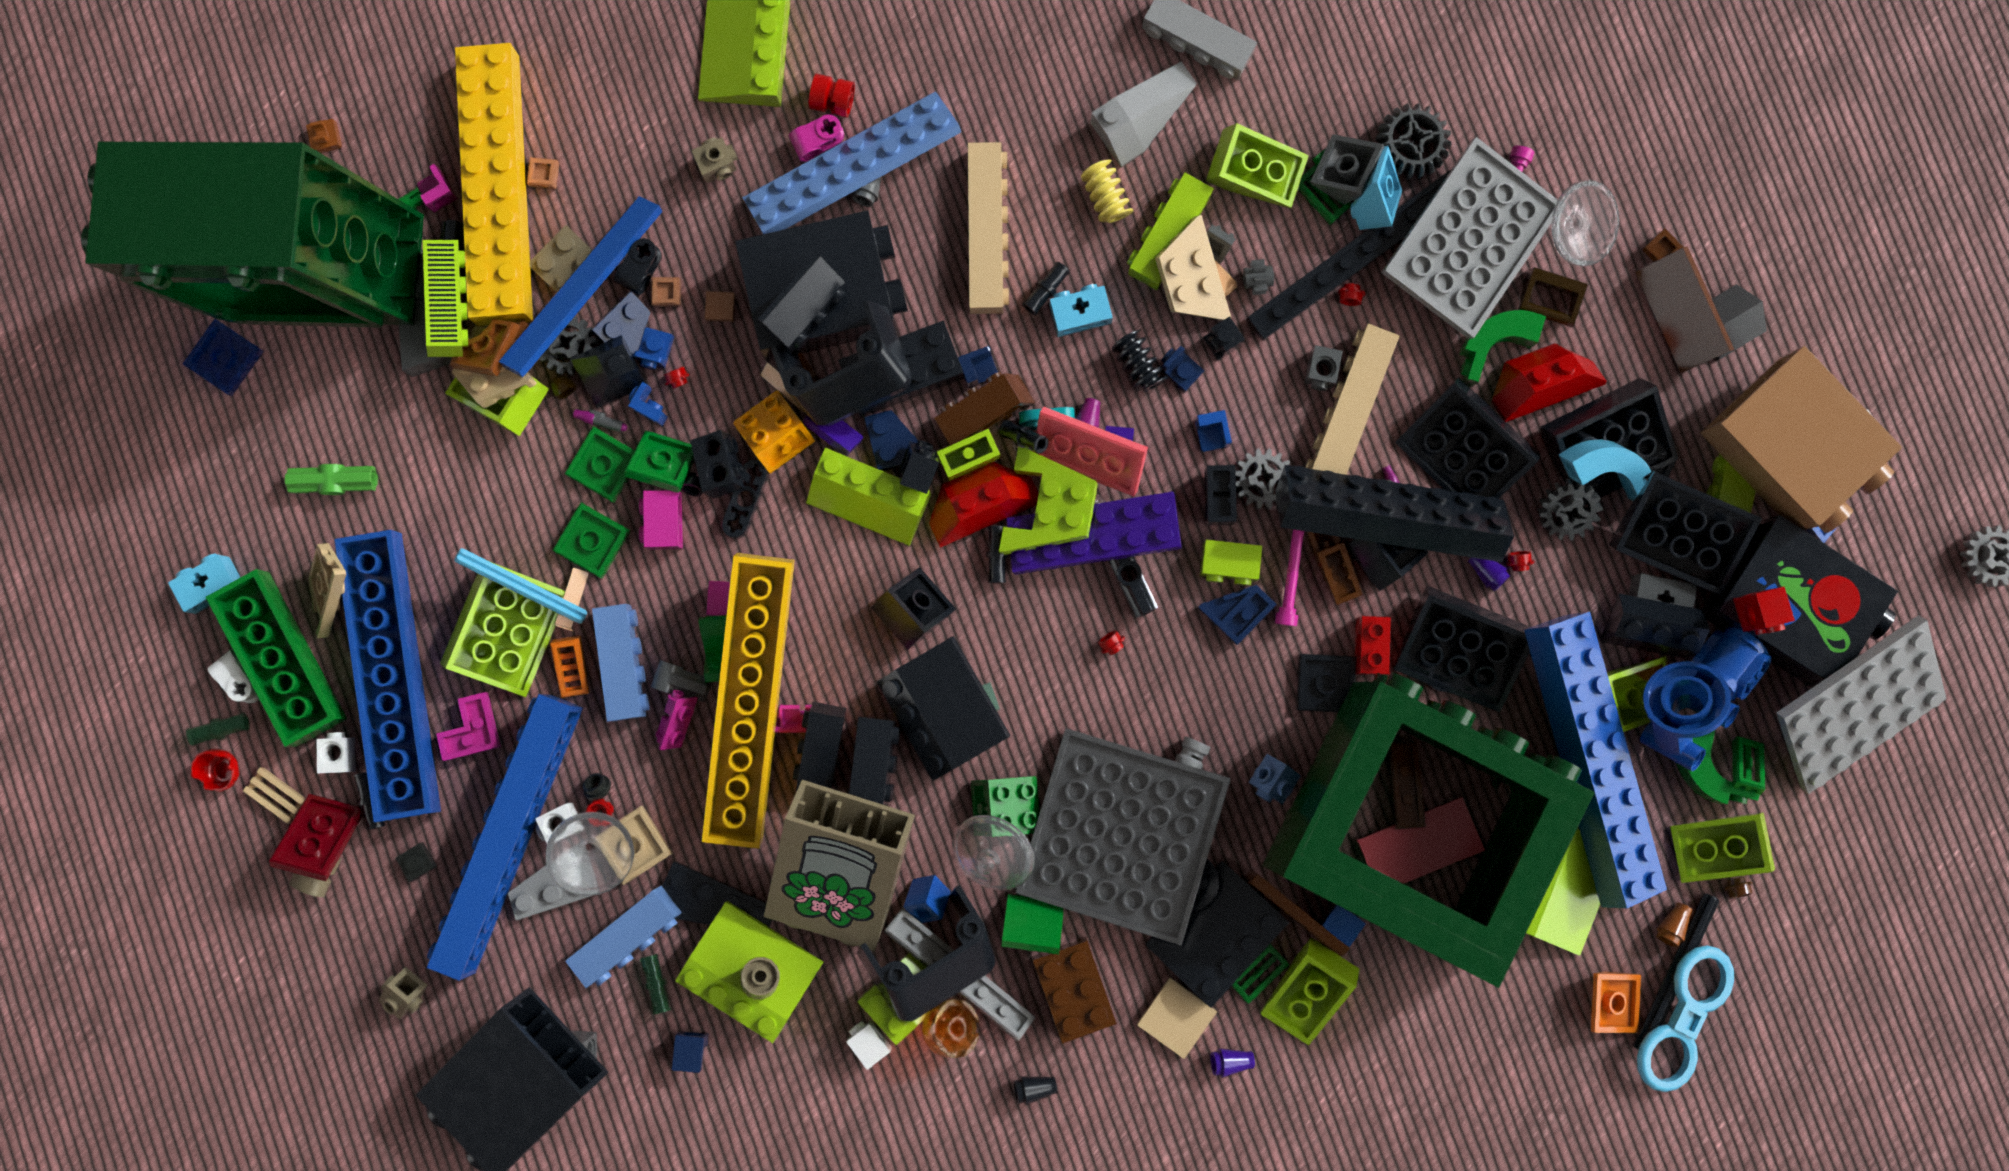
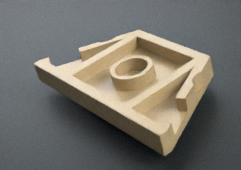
M1202 215L1195 216L1190 220V224L1171 240L1170 245L1155 257L1171 312L1223 321L1229 316L1231 317Z
M475 325L468 339L478 336L488 326L478 327ZM503 366L498 377L454 368L452 370L453 375L483 408L495 404L500 399H506L515 395L514 390L521 386L527 385L531 388L537 384L528 372L522 378Z
M329 543L317 544L308 577L313 613L318 612L320 617L318 628L316 629L317 638L329 637L335 613L340 610V595L345 592L344 581L346 571Z

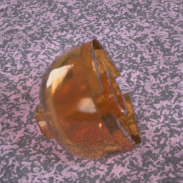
M948 999L926 1013L922 1021L921 1030L927 1047L936 1055L950 1059L962 1058L972 1052L979 1040L980 1034L976 1033V1023H979V1017L974 1007L964 1000Z

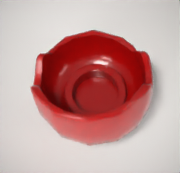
M214 748L197 754L191 762V777L201 781L205 790L216 792L227 790L234 786L240 775L237 759L226 750Z

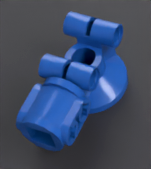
M1735 627L1726 628L1724 631L1717 629L1703 645L1700 653L1695 655L1692 662L1672 663L1654 673L1647 682L1643 694L1644 709L1651 722L1641 734L1640 742L1686 769L1695 771L1703 761L1706 750L1693 743V738L1709 734L1719 726L1728 728L1733 723L1738 714L1739 706L1732 703V701H1735L1736 698L1740 700L1745 699L1770 666L1772 657L1768 654L1766 647L1756 637L1748 632H1743L1742 629ZM1684 708H1689L1696 712L1693 715H1680L1677 713Z

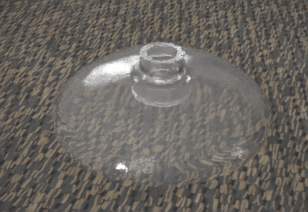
M1592 180L1579 181L1569 186L1561 194L1555 205L1551 221L1553 242L1560 256L1570 264L1590 266L1601 261L1610 252L1617 238L1619 230L1618 205L1611 191L1602 183Z
M584 812L573 815L560 823L549 837L545 851L547 869L552 879L561 888L570 893L593 896L610 891L625 879L632 867L634 845L631 835L619 820L610 815L600 812ZM590 843L594 845L593 849L591 850L584 849V846L586 844Z
M989 815L974 816L961 823L954 833L952 839L954 858L960 869L975 883L989 889L1006 891L1020 887L1030 877L1034 868L1033 849L1025 835L1008 821Z

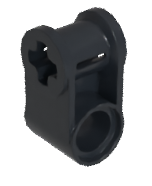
M642 238L636 240L626 258L618 267L614 276V282L639 296L643 294L661 262L662 253L660 249L649 239ZM650 251L651 255L649 257L643 256L642 253Z

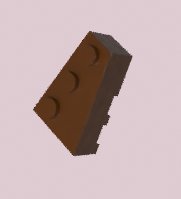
M997 372L986 379L988 384L980 389L974 387L963 394L964 399L955 404L953 401L940 409L941 414L934 419L949 445L951 446L986 429L990 430L989 427L1000 420L1005 419L1006 421L1013 417L1012 413L1024 405H1027L1029 408L1036 404L1020 375Z

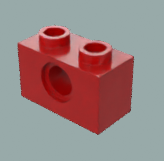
M1785 586L1733 598L1743 632L1754 630L1755 635L1773 633L1784 630L1785 623L1795 621Z
M1360 616L1356 618V674H1389L1391 617Z

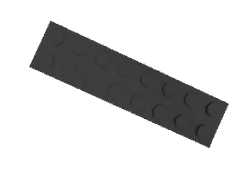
M1284 465L1275 490L1281 528L1497 562L1503 561L1514 538L1505 502L1496 497H1483L1466 492L1458 493L1440 488L1433 489L1414 484L1390 482L1385 479L1377 480L1359 475H1346L1329 470L1321 471Z

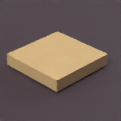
M640 806L593 837L622 885L632 881L673 854L643 806Z
M1169 977L1139 1019L1137 1025L1185 1059L1217 1011L1214 1008H1210L1203 1000Z

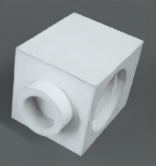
M345 732L327 733V739H317V773L356 772L355 738H345ZM336 745L341 751L340 757L337 760L332 756V749Z
M573 802L566 803L535 818L538 824L535 826L536 832L542 841H546L547 845L585 828ZM555 817H559L563 821V829L560 832H556L552 828V821Z
M872 1020L867 1024L861 1021L848 1031L851 1036L846 1042L867 1070L891 1052V1045Z

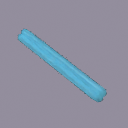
M460 548L455 556L454 561L578 624H581L587 616L585 609L463 548Z

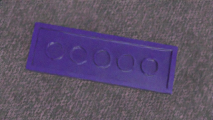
M1172 491L1094 504L1088 539L1057 545H1043L1027 551L1025 549L1013 551L1010 554L1012 572L1014 575L1182 549L1175 494ZM1035 514L1007 518V527L1032 530Z

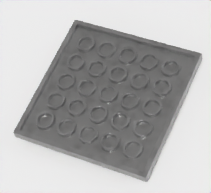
M1065 728L1016 893L1182 945L1231 778Z

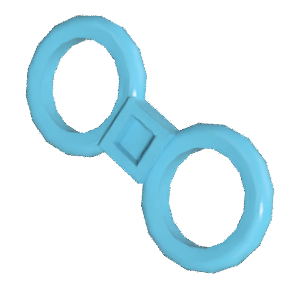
M1708 945L1700 946L1683 956L1676 967L1674 975V991L1679 1000L1668 1024L1658 1026L1650 1031L1639 1046L1637 1070L1642 1081L1653 1090L1669 1092L1677 1090L1688 1082L1695 1071L1698 1060L1697 1045L1694 1039L1696 1040L1708 1015L1707 1012H1712L1723 1005L1731 994L1734 984V968L1729 957L1719 948ZM1711 958L1720 969V982L1712 996L1705 1000L1697 1001L1691 997L1688 990L1687 980L1689 973L1700 960ZM1676 1037L1680 1040L1684 1049L1682 1065L1677 1073L1670 1078L1659 1079L1654 1076L1651 1069L1650 1059L1652 1052L1663 1039Z

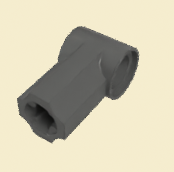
M662 660L659 661L651 684L652 688L666 693L680 690L684 693L683 696L689 698L697 697L698 701L705 702L711 688V682L705 683L704 676L685 671L683 667Z

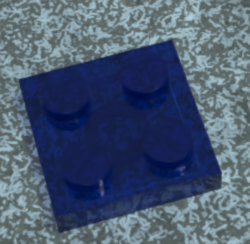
M214 318L182 364L227 395L233 396L264 350Z

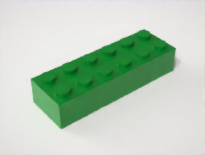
M255 569L206 596L213 613L284 747H298L347 720L343 709L270 572Z

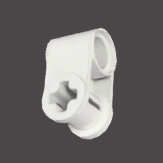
M230 649L208 667L210 675L220 684L230 699L245 703H255L259 700L233 649Z

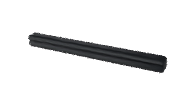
M1706 893L1702 895L1688 925L1684 943L1679 944L1633 1043L1636 1049L1639 1050L1641 1042L1650 1031L1663 1024L1676 996L1674 991L1676 967L1685 954L1699 947L1719 904V900L1716 897Z

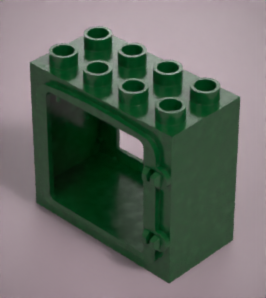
M98 141L96 163L90 166L87 175L88 187L92 193L90 221L84 226L81 233V244L86 254L85 264L118 276L121 281L152 295L196 312L232 323L372 328L383 327V324L414 325L417 300L415 295L416 284L419 278L424 214L303 142Z
M1393 672L1390 673L1389 677L1377 673L1371 682H1353L1330 730L1325 735V740L1291 808L1286 813L1285 820L1262 866L1500 988L1595 792L1576 783L1582 772V769L1551 754H1548L1547 758L1532 752L1529 753L1528 757L1524 756L1529 742L1522 737L1499 727H1496L1494 731L1479 726L1477 731L1472 729L1471 726L1476 718V714L1448 700H1443L1442 704L1429 699L1426 704L1421 703L1418 699L1424 688L1406 677ZM1399 729L1494 777L1491 786L1498 789L1500 783L1503 782L1509 786L1511 791L1510 797L1484 848L1485 851L1482 852L1454 910L1339 851Z

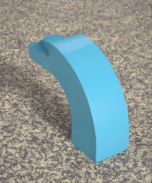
M1588 440L1578 443L1559 454L1569 478L1581 485H1585L1603 473L1616 472L1628 499L1632 501L1635 500L1647 482L1644 476L1651 473L1649 466L1640 456L1608 440Z

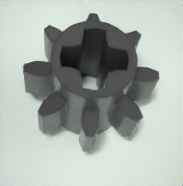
M1264 259L1251 260L1249 267L1243 268L1244 288H1251L1252 295L1266 294V291H1268L1267 287L1274 286L1272 265L1266 266Z

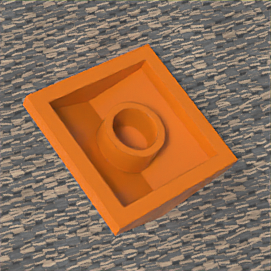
M1606 971L1593 974L1591 1032L1638 1033L1640 974Z

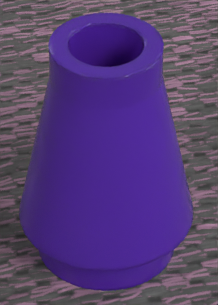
M1472 557L1468 560V563L1473 567L1485 587H1490L1494 592L1510 577L1506 572L1507 568L1496 561Z
M1218 1048L1216 1052H1211L1210 1064L1213 1075H1220L1223 1078L1247 1069H1254L1255 1059L1252 1051L1245 1052Z

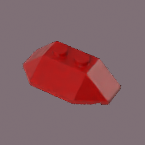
M1554 343L1506 361L1491 402L1504 422H1508L1606 385L1607 380L1592 360Z
M991 462L942 484L929 524L941 548L1037 505L1039 492L1031 477L1024 474H1016L1013 469L996 462Z

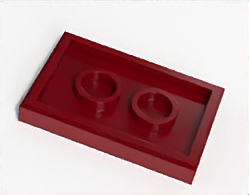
M308 794L270 858V867L327 881L363 816L362 807Z

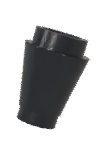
M1020 1076L1019 1080L1013 1081L1017 1104L1024 1103L1026 1106L1057 1094V1084L1054 1076Z

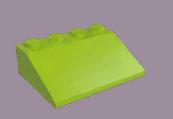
M707 0L699 101L781 107L790 0Z
M493 563L561 598L564 597L565 591ZM477 573L440 664L445 669L526 697L555 629L558 613Z
M1577 829L1526 933L1580 956L1600 907V901L1580 830Z
M726 901L690 955L675 982L771 1043H774L824 962L729 901ZM756 957H765L772 960L780 972V980L776 991L764 1000H754L748 997L741 987L742 970L750 960Z

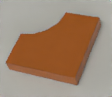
M493 319L481 334L468 339V347H463V357H452L449 365L457 370L498 377L502 369L499 360L513 345L520 326L515 322Z

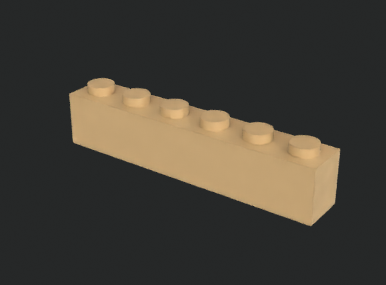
M1001 142L968 143L970 314H1003V305H1009V288H1003V278H1009L1008 261H1003V250H1008V233H1002V223H1008V206H1002V196H1008L1007 179H1002V169H1007V152H1002Z
M1369 323L1363 331L1358 329L1352 343L1353 346H1356L1353 356L1348 355L1342 371L1346 372L1343 382L1338 381L1332 397H1335L1336 401L1333 408L1328 407L1322 422L1326 424L1323 434H1317L1312 447L1316 449L1313 460H1307L1305 468L1321 471L1329 470L1334 473L1347 475L1400 335Z

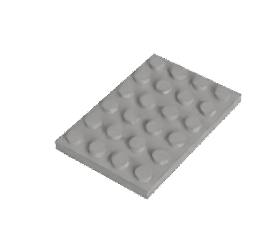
M1475 137L1471 140L1381 273L1466 338L1473 339L1564 204Z
M1920 615L1916 616L1776 713L1800 788L1807 794L1823 786L1828 780L1841 771H1845L1854 762L1871 753L1873 749L1886 740L1893 738L1896 733L1911 723L1916 722L1925 713L1939 706L1947 699L1926 619Z

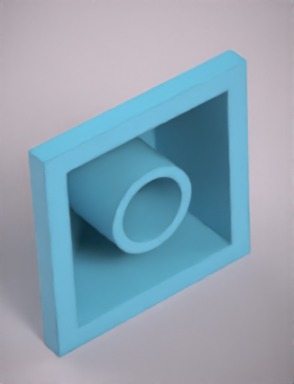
M1384 146L1362 196L1351 203V216L1353 219H1356L1359 230L1390 227L1393 224L1403 189L1388 146Z

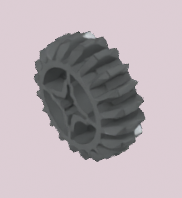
M1407 103L1403 106L1402 111L1397 107L1392 111V115L1387 114L1383 119L1384 123H1381L1378 127L1380 134H1377L1375 137L1376 142L1389 147L1395 168L1398 169V176L1402 172H1406L1407 180L1413 177L1414 172L1418 179L1423 178L1425 172L1428 175L1433 174L1435 168H1440L1443 165L1442 159H1446L1449 156V152L1446 149H1449L1452 145L1451 141L1447 140L1451 135V131L1443 130L1447 125V120L1439 122L1437 119L1440 116V112L1431 115L1429 113L1431 111L1430 106H1427L1422 111L1419 103L1415 104L1413 110ZM1404 124L1403 136L1393 140V130L1399 125ZM1418 125L1423 126L1426 130H1422ZM1409 138H1413V141L1416 140L1418 144L1413 145V142H1409ZM1429 143H1434L1432 155L1423 159V147H1427ZM1399 152L1405 153L1408 158H1405Z

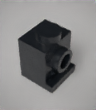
M1230 316L1211 327L1209 333L1203 337V340L1217 361L1240 348L1245 341Z

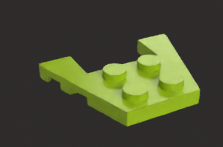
M1018 447L1014 467L1016 474L1042 476L1032 530L1003 527L999 552L1007 555L1012 554L1013 551L1023 549L1027 551L1043 545H1057L1088 539L1098 487L1096 480L1027 448Z

